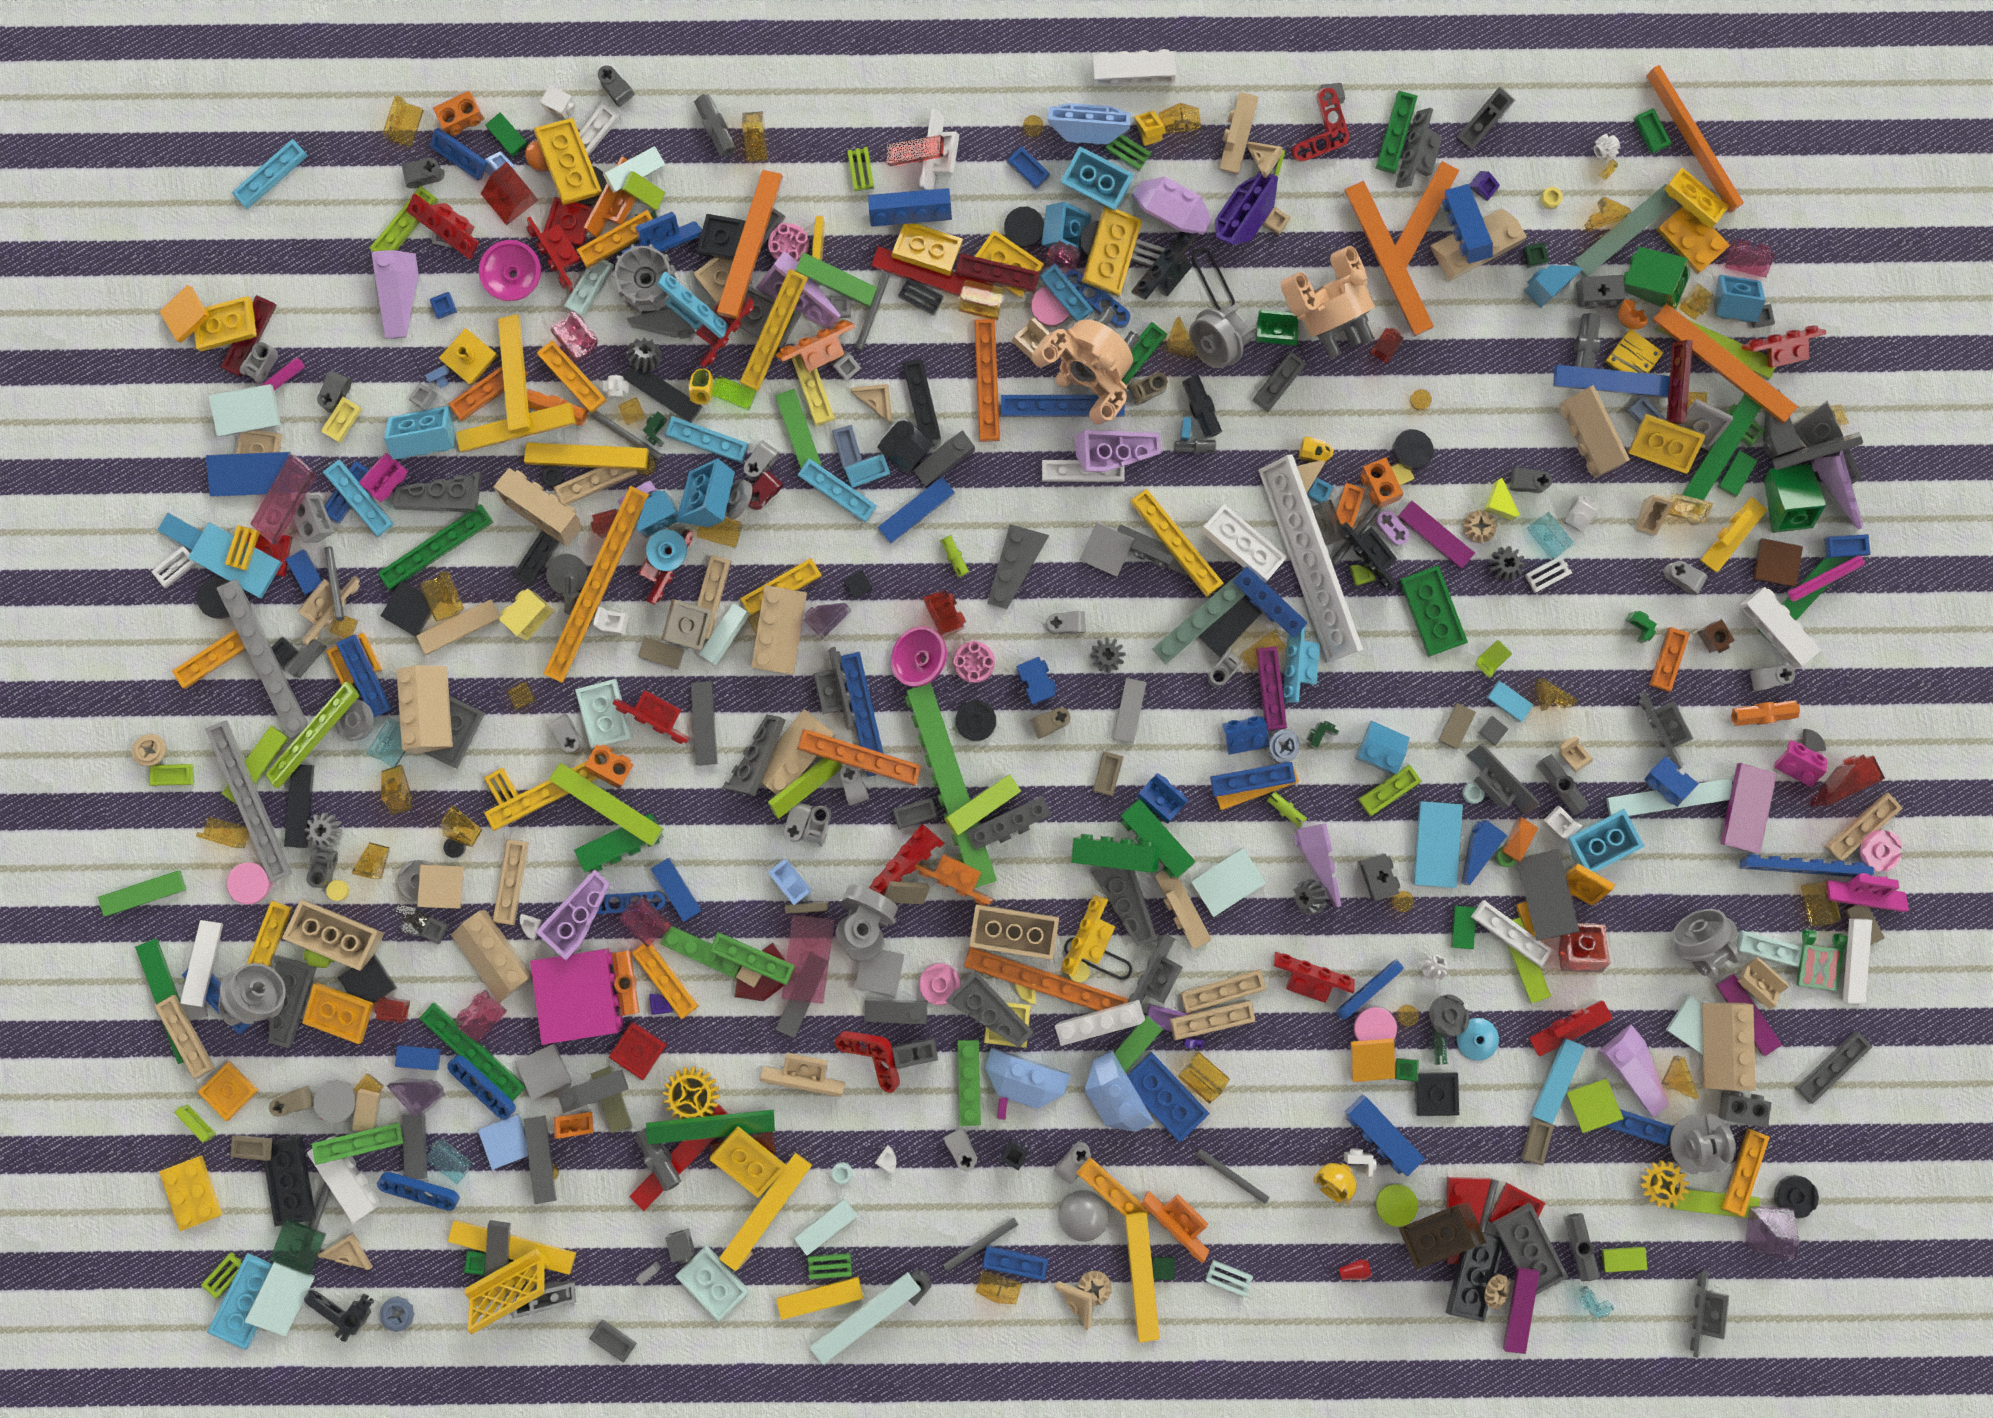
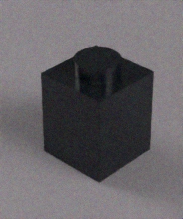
M1010 1138L1000 1156V1161L1019 1171L1029 1153V1148Z

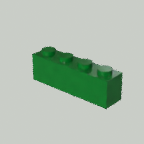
M1140 799L1121 815L1123 819L1121 824L1128 832L1132 830L1137 835L1135 840L1139 844H1141V841L1154 842L1153 846H1160L1159 861L1165 866L1163 871L1170 878L1174 876L1178 879L1196 863L1191 855Z
M654 814L645 816L658 825ZM621 827L574 849V852L584 873H592L594 870L597 872L603 870L602 866L607 863L614 865L622 861L621 857L626 854L633 856L641 852L640 848L648 845V847L652 846ZM662 833L654 845L660 843L659 839L664 837Z
M1081 834L1080 837L1073 838L1071 863L1153 873L1158 871L1160 846H1153L1154 842L1141 841V844L1133 843V839L1121 838L1119 842L1113 841V837L1101 836L1100 839H1094L1092 834Z

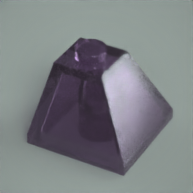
M846 603L818 605L815 609L811 607L804 614L806 618L803 621L823 640L851 612V609Z
M402 1078L387 1085L389 1090L414 1117L428 1112L446 1095L443 1092V1086L438 1081H433L432 1079Z
M1750 1206L1745 1246L1773 1258L1797 1259L1799 1235L1793 1208Z

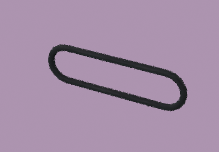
M1198 248L1193 254V261L1216 308L1218 310L1222 309L1218 306L1216 299L1196 261V254L1199 251H1206L1210 255L1219 273V276L1232 300V307L1233 305H1235L1234 297L1219 269V266L1213 254L1207 248Z
M1075 937L1070 938L1065 942L1064 951L1066 954H1068V943L1071 942ZM1106 950L1104 951L1105 954L1125 962L1129 966V972L1126 976H1118L1083 959L1081 960L1088 966L1120 980L1127 979L1132 973V965L1129 961Z

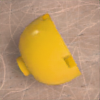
M1328 1163L1313 1178L1315 1185L1319 1183L1323 1187L1320 1191L1337 1203H1341L1343 1200L1345 1205H1348L1357 1190V1183L1352 1174V1169L1343 1163L1341 1165Z

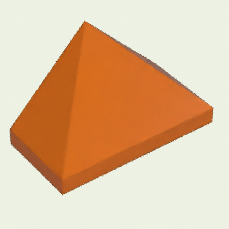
M1519 817L1501 852L1515 861L1521 862L1538 827Z
M592 1112L554 1117V1139L593 1133Z

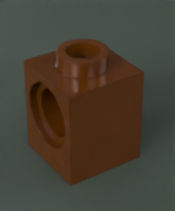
M1722 619L1714 621L1697 631L1709 653L1715 651L1721 653L1729 649V644L1735 641ZM1715 633L1720 636L1719 643L1714 640Z

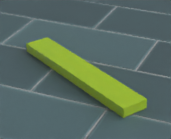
M1690 321L1760 377L1766 380L1771 379L1776 367H1768L1766 354L1759 351L1750 352L1742 350V345L1744 344ZM1657 325L1655 330L1670 336Z
M345 682L268 770L265 775L273 787L277 789L281 787L360 696L352 684Z
M561 762L548 779L652 847L664 830Z

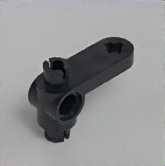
M309 1290L304 1297V1302L309 1307L339 1327L335 1336L339 1338L341 1335L340 1340L346 1342L350 1335H356L359 1329L366 1323L367 1318L371 1314L370 1306L374 1303L373 1298L367 1300L369 1295L363 1294L360 1300L353 1301L345 1312L317 1291ZM350 1315L356 1317L357 1324H353L350 1321Z

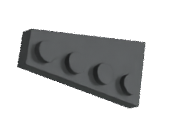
M1828 400L1793 424L1797 436L1807 447L1844 437ZM1849 448L1842 451L1851 483L1854 484L1862 478V475Z
M766 714L753 736L754 742L748 748L746 747L743 752L745 757L739 766L735 765L731 772L733 773L729 783L725 781L722 788L727 791L755 797L782 732L785 719Z

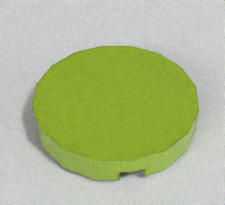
M1395 1183L1384 1186L1378 1192L1375 1199L1378 1216L1386 1224L1393 1227H1402L1409 1224L1418 1212L1416 1195L1409 1187L1403 1184Z

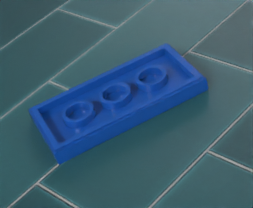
M291 452L206 455L210 497L294 493Z
M1152 1052L1127 1074L1145 1107L1179 1143L1210 1114Z

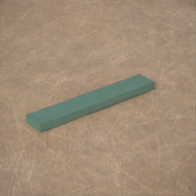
M1667 184L1662 186L1572 263L1574 266L1582 268L1580 273L1584 277H1588L1677 202L1676 199L1670 198L1667 192L1663 190Z

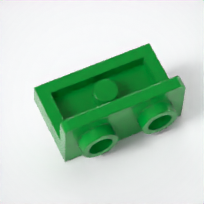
M1259 310L1256 322V342L1297 346L1298 316H1295L1292 312Z

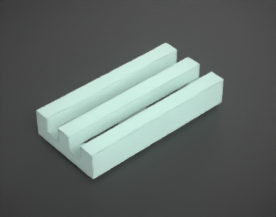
M1212 1260L1205 1280L1246 1297L1253 1276ZM1218 1267L1246 1278V1280L1243 1282L1214 1269ZM1212 1275H1215L1217 1277L1240 1285L1243 1288L1240 1289L1225 1282H1222L1220 1280H1217L1215 1278H1212Z

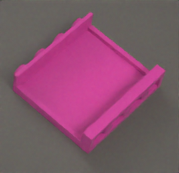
M609 948L572 954L567 961L561 956L530 961L542 1045L613 1034L621 1031L623 1018L618 1013L619 1000L614 986L615 973L612 971L613 952H610Z

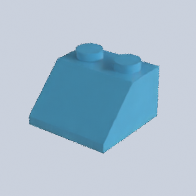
M1066 202L1046 205L1042 246L1058 252L1082 254L1079 248V235L1081 230L1091 223L1092 214Z
M1550 265L1545 270L1540 268L1527 281L1529 286L1524 291L1542 308L1582 268L1580 266Z
M1719 275L1714 301L1716 316L1723 319H1739L1742 322H1758L1766 301L1761 281Z
M660 490L655 491L649 495L650 498L645 500L637 525L638 532L645 538L678 522V510L672 498L665 490L662 492Z
M1371 720L1355 759L1388 774L1396 775L1406 756L1410 737Z

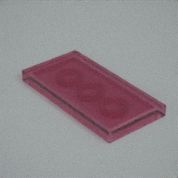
M290 454L250 524L257 531H260V534L270 543L277 545L317 474L297 456Z
M792 915L787 962L794 964L795 967L787 985L783 984L782 999L824 1004L835 920Z

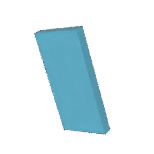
M209 522L188 558L228 581L238 579L244 590L262 598L281 567L282 562L254 548L247 571L225 565L234 535ZM246 543L245 550L240 560V565H242L248 547V543Z
M1420 801L1414 885L1457 888L1462 804Z
M249 1253L246 1254L207 1333L242 1349H248L258 1327L246 1323L245 1319L271 1269V1263Z

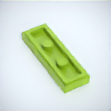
M1409 764L1401 769L1398 774L1391 776L1360 797L1358 801L1369 817H1371L1422 781Z

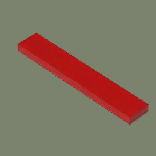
M879 246L872 262V268L905 279L908 277L917 283L986 306L994 288L993 284L955 275L954 271L949 276L893 258L891 250Z
M718 1104V1106L713 1109L714 1113L712 1115L708 1114L707 1116L725 1115L729 1113L720 1104ZM714 1138L682 1141L670 1153L672 1156L671 1162L678 1175ZM652 1172L629 1197L645 1211L664 1190L655 1173Z

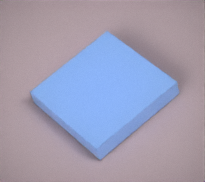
M519 1114L478 1129L492 1170L528 1156L525 1129Z

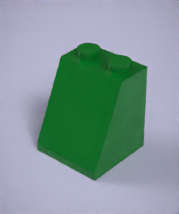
M1639 247L1637 253H1633L1631 257L1629 271L1625 272L1623 276L1625 292L1661 308L1667 303L1676 310L1690 278L1688 258Z
M1798 464L1779 470L1775 468L1770 469L1764 484L1772 533L1814 528L1826 507V502L1812 465Z

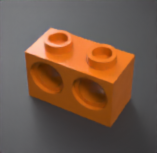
M470 90L433 107L442 129L450 136L458 135L463 129L477 126L482 120H485ZM473 108L469 114H465L467 109ZM450 117H454L452 122H447Z
M1386 457L1363 466L1360 479L1364 486L1367 485L1370 491L1369 498L1372 504H1376L1378 509L1401 500L1404 493ZM1378 472L1381 477L1374 478L1371 473ZM1386 490L1389 492V496H1383L1379 491Z
M603 744L601 746L596 745L583 770L620 790L634 764L630 763L631 760L628 757L612 753L613 750ZM602 756L606 762L599 765L595 762L594 758ZM621 766L624 769V773L621 775L615 774L613 767Z

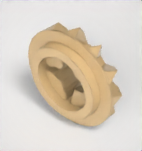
M1481 509L1471 512L1465 518L1463 524L1466 536L1476 543L1489 541L1496 534L1498 526L1495 522V517L1488 511H1482ZM1480 518L1482 524L1487 526L1482 529V532L1479 528L1472 527L1479 523Z
M147 734L140 737L132 747L134 760L141 766L151 767L154 764H159V761L165 758L167 750L165 741L155 734ZM143 748H152L156 753L148 754Z
M1099 1271L1087 1272L1078 1283V1289L1093 1295L1092 1306L1102 1305L1109 1299L1112 1292L1109 1278ZM1091 1281H1093V1283H1095L1096 1286H1101V1288L1098 1289L1099 1296H1097L1094 1292H1088L1092 1288Z
M1498 1274L1488 1282L1485 1289V1302L1490 1308L1500 1309L1501 1305H1505V1300L1509 1298L1508 1293L1511 1289L1509 1288L1510 1281L1507 1280V1277Z

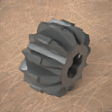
M644 337L640 341L636 338L634 343H630L628 346L626 357L629 360V366H635V371L642 369L645 373L646 369L653 372L654 368L660 365L662 351H660L659 344H654L653 339L646 341Z
M1511 546L1506 547V549L1500 547L1498 548V553L1493 552L1491 554L1494 559L1489 560V564L1494 565V567L1490 569V572H1497L1495 575L1496 579L1502 575L1504 582L1508 578L1513 581L1516 579V575H1522L1520 568H1524L1525 564L1520 562L1524 559V556H1517L1519 549L1512 552ZM1508 560V561L1510 562V564H1508V565H1510V566H1509V567H1505L1504 564H1505L1506 562H1504V561Z
M1106 637L1105 645L1101 640H1098L1097 644L1100 648L1092 646V650L1097 653L1091 654L1090 658H1097L1092 664L1096 666L1100 663L1099 671H1102L1104 666H1107L1106 671L1110 673L1111 666L1116 671L1119 669L1116 662L1123 665L1124 661L1118 657H1124L1126 653L1118 652L1123 648V645L1115 647L1116 639L1112 641V644H1109V638ZM1105 650H1109V653L1113 654L1110 660L1102 656V653L1105 654Z
M1308 879L1298 883V887L1293 889L1296 893L1292 897L1296 899L1294 906L1299 907V912L1306 913V915L1321 913L1323 908L1328 905L1325 899L1329 896L1324 893L1327 888H1321V882Z

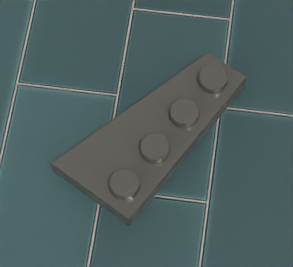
M475 472L470 476L459 475L454 476V479H437L427 484L421 482L396 487L393 507L396 510L477 512L482 474L481 472Z
M1009 525L987 604L1008 609L1049 535Z
M1109 867L1091 872L1136 945L1139 946L1157 940L1158 938L1136 872L1134 870Z
M275 955V971L280 975L285 984L286 995L280 1013L274 1018L270 1017L268 1042L285 1048H291L317 967L308 966L306 963Z
M976 971L945 1000L1019 1048L1034 1034Z

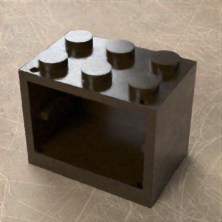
M1469 1202L1455 1205L1399 1227L1416 1270L1486 1243Z

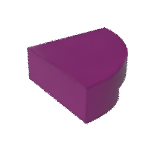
M1000 1097L997 1114L999 1120H1006L1008 1098Z

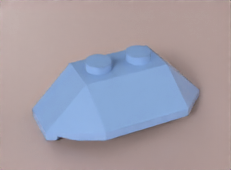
M1068 103L1057 107H1049L1048 123L1068 142L1093 143L1096 145L1109 144L1130 129L1131 113L1123 112L1111 106Z
M992 1047L985 1064V1070L998 1096L1036 1109L1064 1095L1071 1075L1070 1073Z
M1110 1050L1095 1058L1091 1066L1085 1092L1105 1126L1137 1132L1153 1124L1154 1120L1113 1051Z

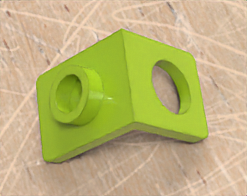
M1496 640L1477 658L1475 665L1491 678L1494 671L1512 655V652L1500 640Z

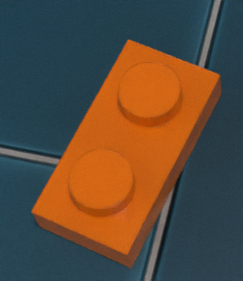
M1345 483L1332 523L1341 525L1347 522L1353 528L1366 489Z

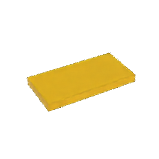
M573 118L534 128L535 136L562 205L602 194L601 187Z
M1106 206L1103 207L1082 278L1083 283L1117 297L1121 295L1142 224L1141 219L1118 209L1114 211Z

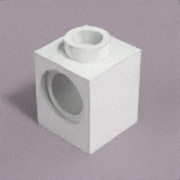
M549 85L540 102L545 111L563 120L568 119L574 113L576 104L571 95Z

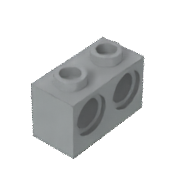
M304 495L288 505L303 543H318L335 533L320 495Z

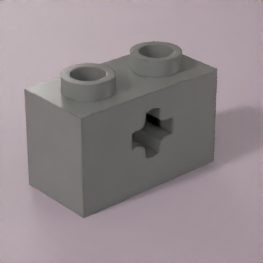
M1623 275L1582 277L1576 282L1578 307L1585 306V309H1594L1605 305L1606 308H1614L1625 299Z
M1382 853L1358 861L1371 901H1378L1399 894L1400 883L1398 878L1393 876L1391 869L1394 866L1390 856L1387 857L1386 853ZM1379 872L1385 874V877L1382 878V881L1377 880Z

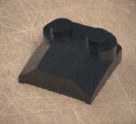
M903 417L883 437L877 448L904 473L909 475L911 470L935 444L910 420Z

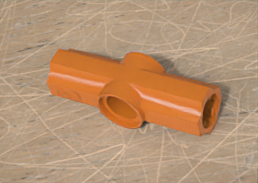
M530 389L527 391L528 408L535 411L568 403L565 399L555 395L548 396ZM572 404L575 425L582 427L586 422L588 410Z
M1796 700L1780 703L1766 702L1749 707H1737L1732 709L1731 720L1734 726L1776 723L1779 720L1799 718L1800 707Z
M631 950L612 953L615 973L614 986L618 993L621 1016L640 1013L636 990L637 979L634 976ZM623 977L630 980L629 988L622 986L621 980Z

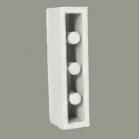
M1162 49L1158 52L1142 50L1137 53L1122 51L1117 54L1101 52L1093 55V87L1174 83L1176 77L1175 51Z
M1765 587L1756 590L1739 607L1793 668L1803 667L1821 651L1817 646V641L1805 633L1802 624L1789 615V610L1775 599L1776 596L1771 590Z
M1136 1000L1061 1021L1055 1025L1060 1045L1063 1046L1140 1025L1145 1021L1140 1001Z
M334 1135V1136H332V1137L327 1138L326 1140H328V1139H333V1138H337V1137ZM311 1149L307 1154L315 1165L313 1149ZM353 1157L315 1165L352 1223L359 1221L381 1206L378 1195L375 1191H371L367 1185L368 1181L365 1175L359 1173Z

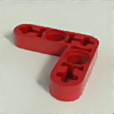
M1322 88L1316 97L1326 132L1295 144L1291 154L1296 161H1307L1342 147L1349 141L1346 122L1337 93L1333 88ZM1325 92L1331 95L1328 101L1330 105L1334 104L1335 108L1325 110V107H1329L1328 102L1322 99L1325 96ZM1331 111H1335L1338 115L1335 123H1331L1328 120V114ZM1337 132L1343 134L1341 142L1339 140L1330 142L1329 138L1336 137ZM1320 138L1325 141V147L1321 151L1316 149L1315 146L1316 141ZM1299 147H1301L1302 149L1310 147L1312 150L1303 153L1304 157H1302V155L1297 154V152L1300 151Z
M843 1031L835 1039L836 1047L844 1053L872 1057L878 1083L883 1091L893 1093L900 1085V1078L896 1069L891 1043L886 1038ZM859 1041L863 1042L867 1048L863 1047ZM882 1062L886 1063L889 1068H886Z

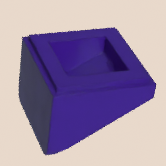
M1480 171L1469 186L1476 194L1488 201L1500 184L1489 171Z

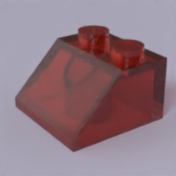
M508 162L504 163L490 175L481 192L483 198L506 226L538 201L533 192Z
M946 590L923 597L924 604L938 632L944 639L965 629L963 624L966 623V620L961 611L957 613L954 607L957 602L952 593L948 594Z
M1578 923L1580 932L1560 937L1558 953L1561 971L1602 973L1611 963L1605 924Z

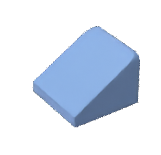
M501 151L485 159L488 162L485 172L495 182L499 181L514 168V165Z

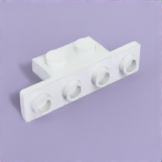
M936 108L931 110L928 135L925 140L926 148L922 159V174L919 178L920 188L923 190L934 189L935 176L937 174H953L959 134L956 131L942 132L945 116Z

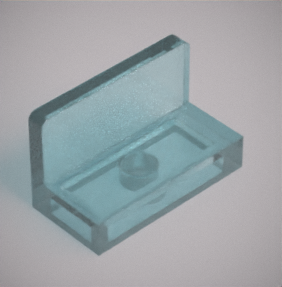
M1550 512L1545 513L1526 528L1551 560L1575 544Z
M388 718L367 751V754L371 757L380 759L393 768H396L406 752L402 750L400 722Z
M442 1138L434 1142L430 1147L432 1150L427 1155V1161L455 1184L460 1183L474 1165Z

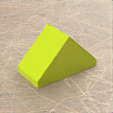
M1501 478L1493 483L1484 511L1513 520L1520 516Z

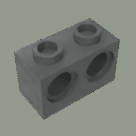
M935 1037L894 1045L892 1048L896 1069L933 1062L939 1059Z
M1730 1090V1094L1722 1093L1718 1117L1726 1121L1768 1128L1772 1102L1764 1100L1762 1095L1751 1094L1750 1097H1745L1743 1092ZM1737 1101L1738 1107L1735 1111H1732V1104ZM1755 1105H1758L1759 1110L1754 1115L1752 1111L1753 1107Z

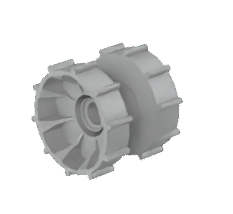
M632 244L631 249L625 251L621 256H617L618 261L615 265V271L611 273L619 288L617 290L620 297H625L624 303L627 307L631 306L641 315L669 309L670 307L665 304L669 295L657 285V282L664 272H667L678 281L675 275V267L669 265L670 259L668 255H663L652 244L637 247ZM645 278H652L649 284H642Z

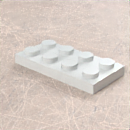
M1223 505L1201 530L1205 536L1243 568L1249 567L1265 583L1287 558L1226 505Z

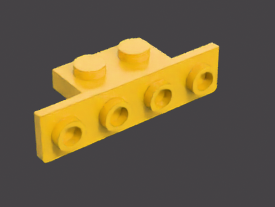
M1750 497L1739 512L1736 511L1731 516L1727 527L1722 528L1716 535L1717 539L1700 561L1712 571L1718 572L1766 513L1767 508L1753 497Z
M1094 895L1089 902L1088 910L1081 920L1079 930L1071 942L1067 956L1063 960L1062 972L1074 977L1082 958L1099 965L1115 929V926L1100 919L1108 899Z

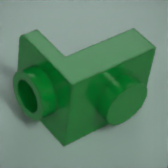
M1634 611L1628 614L1625 621L1643 631L1637 642L1644 643L1650 641L1656 633L1654 629L1657 623L1648 619L1649 616L1646 613Z

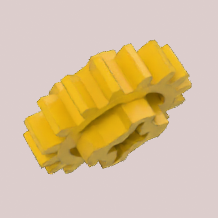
M1662 1160L1659 1161V1166L1652 1162L1651 1170L1645 1167L1647 1175H1641L1645 1182L1641 1183L1640 1186L1646 1188L1643 1195H1650L1648 1201L1652 1203L1656 1200V1206L1661 1207L1662 1203H1664L1665 1207L1669 1208L1671 1202L1678 1206L1677 1199L1684 1201L1682 1193L1689 1192L1684 1188V1186L1689 1185L1688 1181L1683 1180L1687 1176L1686 1173H1679L1681 1167L1677 1165L1673 1168V1163L1670 1161L1667 1163V1166ZM1662 1170H1669L1674 1174L1667 1176ZM1654 1175V1176H1655L1654 1182H1653L1652 1184H1650L1651 1178H1652V1176ZM1661 1177L1668 1182L1666 1184L1667 1190L1661 1186L1663 1184ZM1677 1184H1679V1185H1678V1190H1677V1192L1675 1193V1192H1674L1675 1186H1676ZM1664 1193L1667 1198H1660L1655 1194Z

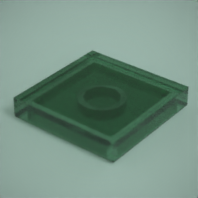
M286 1219L269 1260L310 1275L325 1240L326 1233Z

